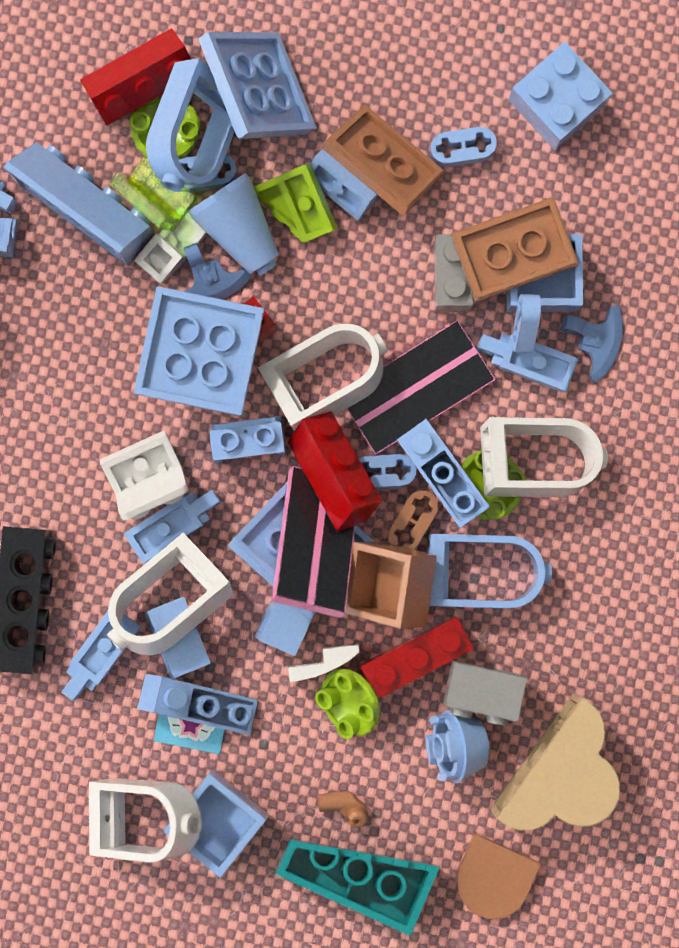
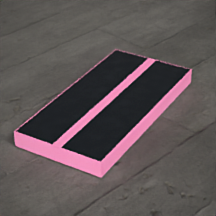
M457 320L383 366L382 379L375 391L346 410L373 453L377 455L398 442L397 439L423 420L427 419L430 422L494 382L495 378Z
M295 466L289 470L271 601L341 618L346 611L355 526L336 531L302 468Z

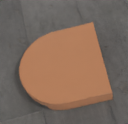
M474 833L457 872L459 895L466 907L480 917L487 919L507 917L516 912L524 903L541 863Z

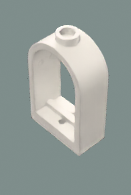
M337 324L326 328L261 365L258 369L293 431H295L302 419L331 411L335 416L372 394L378 387L383 375L381 355L387 353L388 349L378 333L372 336L360 326ZM342 344H357L363 346L372 354L370 367L360 379L306 410L285 375Z
M489 417L480 427L484 496L566 497L584 488L598 475L601 469H605L607 466V450L602 448L595 432L586 424L574 419ZM506 435H557L570 439L580 448L584 456L585 470L582 478L576 481L509 480Z
M182 533L114 591L108 606L109 621L113 630L107 636L120 651L126 647L132 652L141 655L162 653L173 647L234 595L230 582L195 544ZM179 562L207 591L155 634L136 636L128 633L122 627L123 615L129 604Z
M121 778L89 782V845L91 856L156 862L183 856L195 846L202 826L201 816L195 798L184 786L173 782ZM125 792L150 794L157 797L164 804L170 819V835L164 848L125 844Z

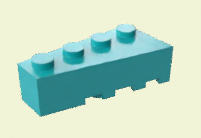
M290 838L275 870V874L411 936L440 867L435 864Z

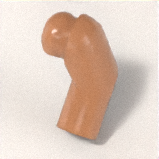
M342 791L318 794L320 812L339 810L349 820V825L354 828H360L366 824L368 817L366 805L352 792Z

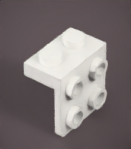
M165 430L100 459V465L116 494L118 512L122 520L130 518L132 520L140 519L146 516L154 507L163 503L169 505L179 501L189 490L182 465Z

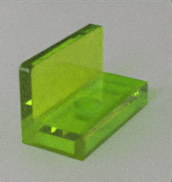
M147 156L143 157L130 177L116 173L109 183L110 186L158 228L174 232L197 201V197L185 186H183L181 192L170 191L163 187L162 181L151 169Z

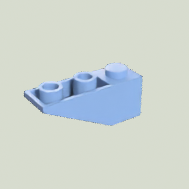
M427 419L397 439L460 528L490 507Z
M145 674L137 709L250 735L258 700L162 676Z

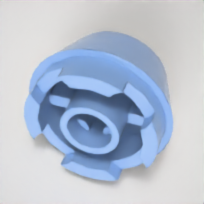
M445 710L441 715L430 717L429 722L433 725V734L426 735V750L430 765L437 764L440 773L437 776L439 781L451 780L454 783H459L486 767L489 758V739L485 727L478 717L465 718L450 714V710Z

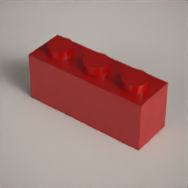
M171 28L83 77L80 81L105 125L108 126L163 95L175 62L192 59L185 45Z
M332 411L302 419L287 443L336 531L367 522L383 500Z
M453 616L360 664V667L379 699L474 650L458 617Z

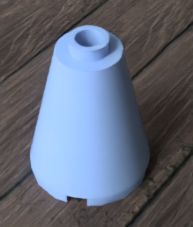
M246 173L188 211L192 219L249 274L256 271L261 276L277 265L274 258L279 255L251 178Z

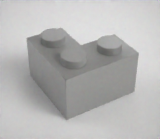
M437 234L434 240V312H470L473 306V295L453 244L451 234Z
M452 661L443 704L451 707L450 714L472 718L473 712L483 714V719H486V722L508 726L509 720L518 722L527 678L518 673Z

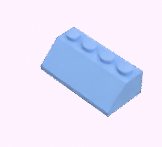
M36 142L5 164V170L19 186L128 267L154 234L148 225L151 220L135 207L131 211L120 204L123 199L106 186L101 190L92 184L94 177L78 165L75 169H72L65 164L66 157L51 145L45 149Z

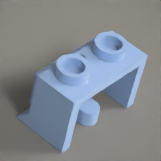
M281 416L212 424L211 430H209L212 457L216 464L223 463V460L258 455L278 453L279 456L286 455Z

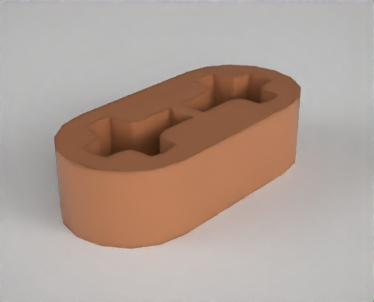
M419 490L412 493L407 499L389 530V544L398 546L396 544L398 538L394 535V532L396 530L403 531L408 522L414 525L410 532V537L414 540L411 545L405 543L402 547L414 550L418 546L438 510V501L431 492ZM423 497L428 498V506L432 509L429 514L423 512L417 521L413 520L411 517L416 511V507L412 504L413 500L420 501Z

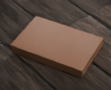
M365 104L325 140L322 146L323 150L402 216L439 181L445 172Z
M554 197L451 233L453 244L475 303L579 265Z

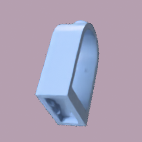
M199 58L175 62L147 136L146 151L151 169L162 181V186L174 192H181L184 185L204 184L214 179L222 167L235 131L232 128L222 97L218 92L211 69ZM192 93H194L214 110L194 164L188 173L178 159L176 137Z
M429 534L428 553L437 555L429 606L517 608L531 602L538 595L543 584H551V563L544 562L536 547L525 539L515 536ZM449 542L511 544L521 548L528 554L533 563L534 577L530 588L522 596L513 600L448 599Z

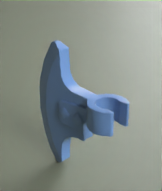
M197 243L183 247L194 276L192 287L183 292L223 300L241 289L252 276V273L249 274L245 269L236 272L226 271L222 268L218 259L204 262Z
M619 305L609 307L605 320L601 324L586 322L579 317L568 315V317L564 316L561 331L580 336L578 350L587 353L591 358L592 368L589 378L594 383H597L612 367L619 352L623 334Z

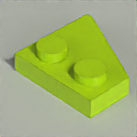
M310 162L254 187L257 197L272 210L270 214L280 223L286 224L290 228L291 233L302 243L338 228Z

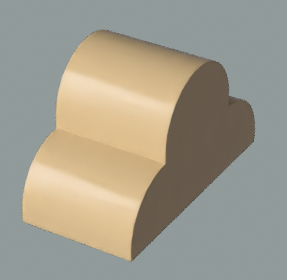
M575 693L571 694L490 808L496 819L510 828L526 831L545 825L554 815L568 824L585 827L600 823L613 812L619 799V780L609 762L598 755L604 743L605 727L603 719L594 705Z

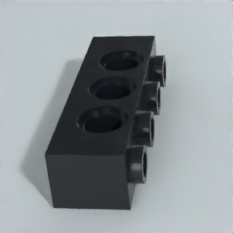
M2 527L0 547V672L35 674L38 673L39 667L44 666L46 646L41 645L42 631H47L49 625V609H44L45 597L51 594L53 575L48 573L49 559H54L56 553V538H51L52 531ZM30 554L35 559L36 566L34 571L27 575L20 569V560L23 556ZM22 590L28 591L32 596V604L27 610L20 609L16 603V597ZM17 626H22L28 631L29 639L24 646L16 644L13 640V631Z

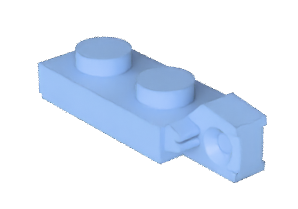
M502 333L500 340L483 334L476 349L493 357L491 364L499 367L498 369L562 393L567 392L578 358L536 342L532 353L513 352L512 334Z
M214 490L207 492L198 499L192 492L187 496L184 495L179 501L167 505L125 532L124 535L142 564H145L182 533L189 536L203 527L204 523L210 520L206 512L220 504L221 500Z
M108 611L69 663L70 667L66 673L71 675L72 678L61 693L72 701L76 700L86 687L93 691L97 685H100L126 649L125 647L120 651L107 636L113 630L109 621ZM123 615V629L130 634L136 635L142 626L127 615Z

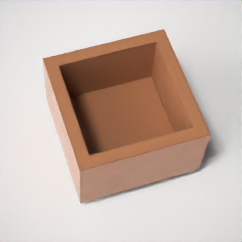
M353 542L345 614L399 629L426 627L437 555L383 542Z

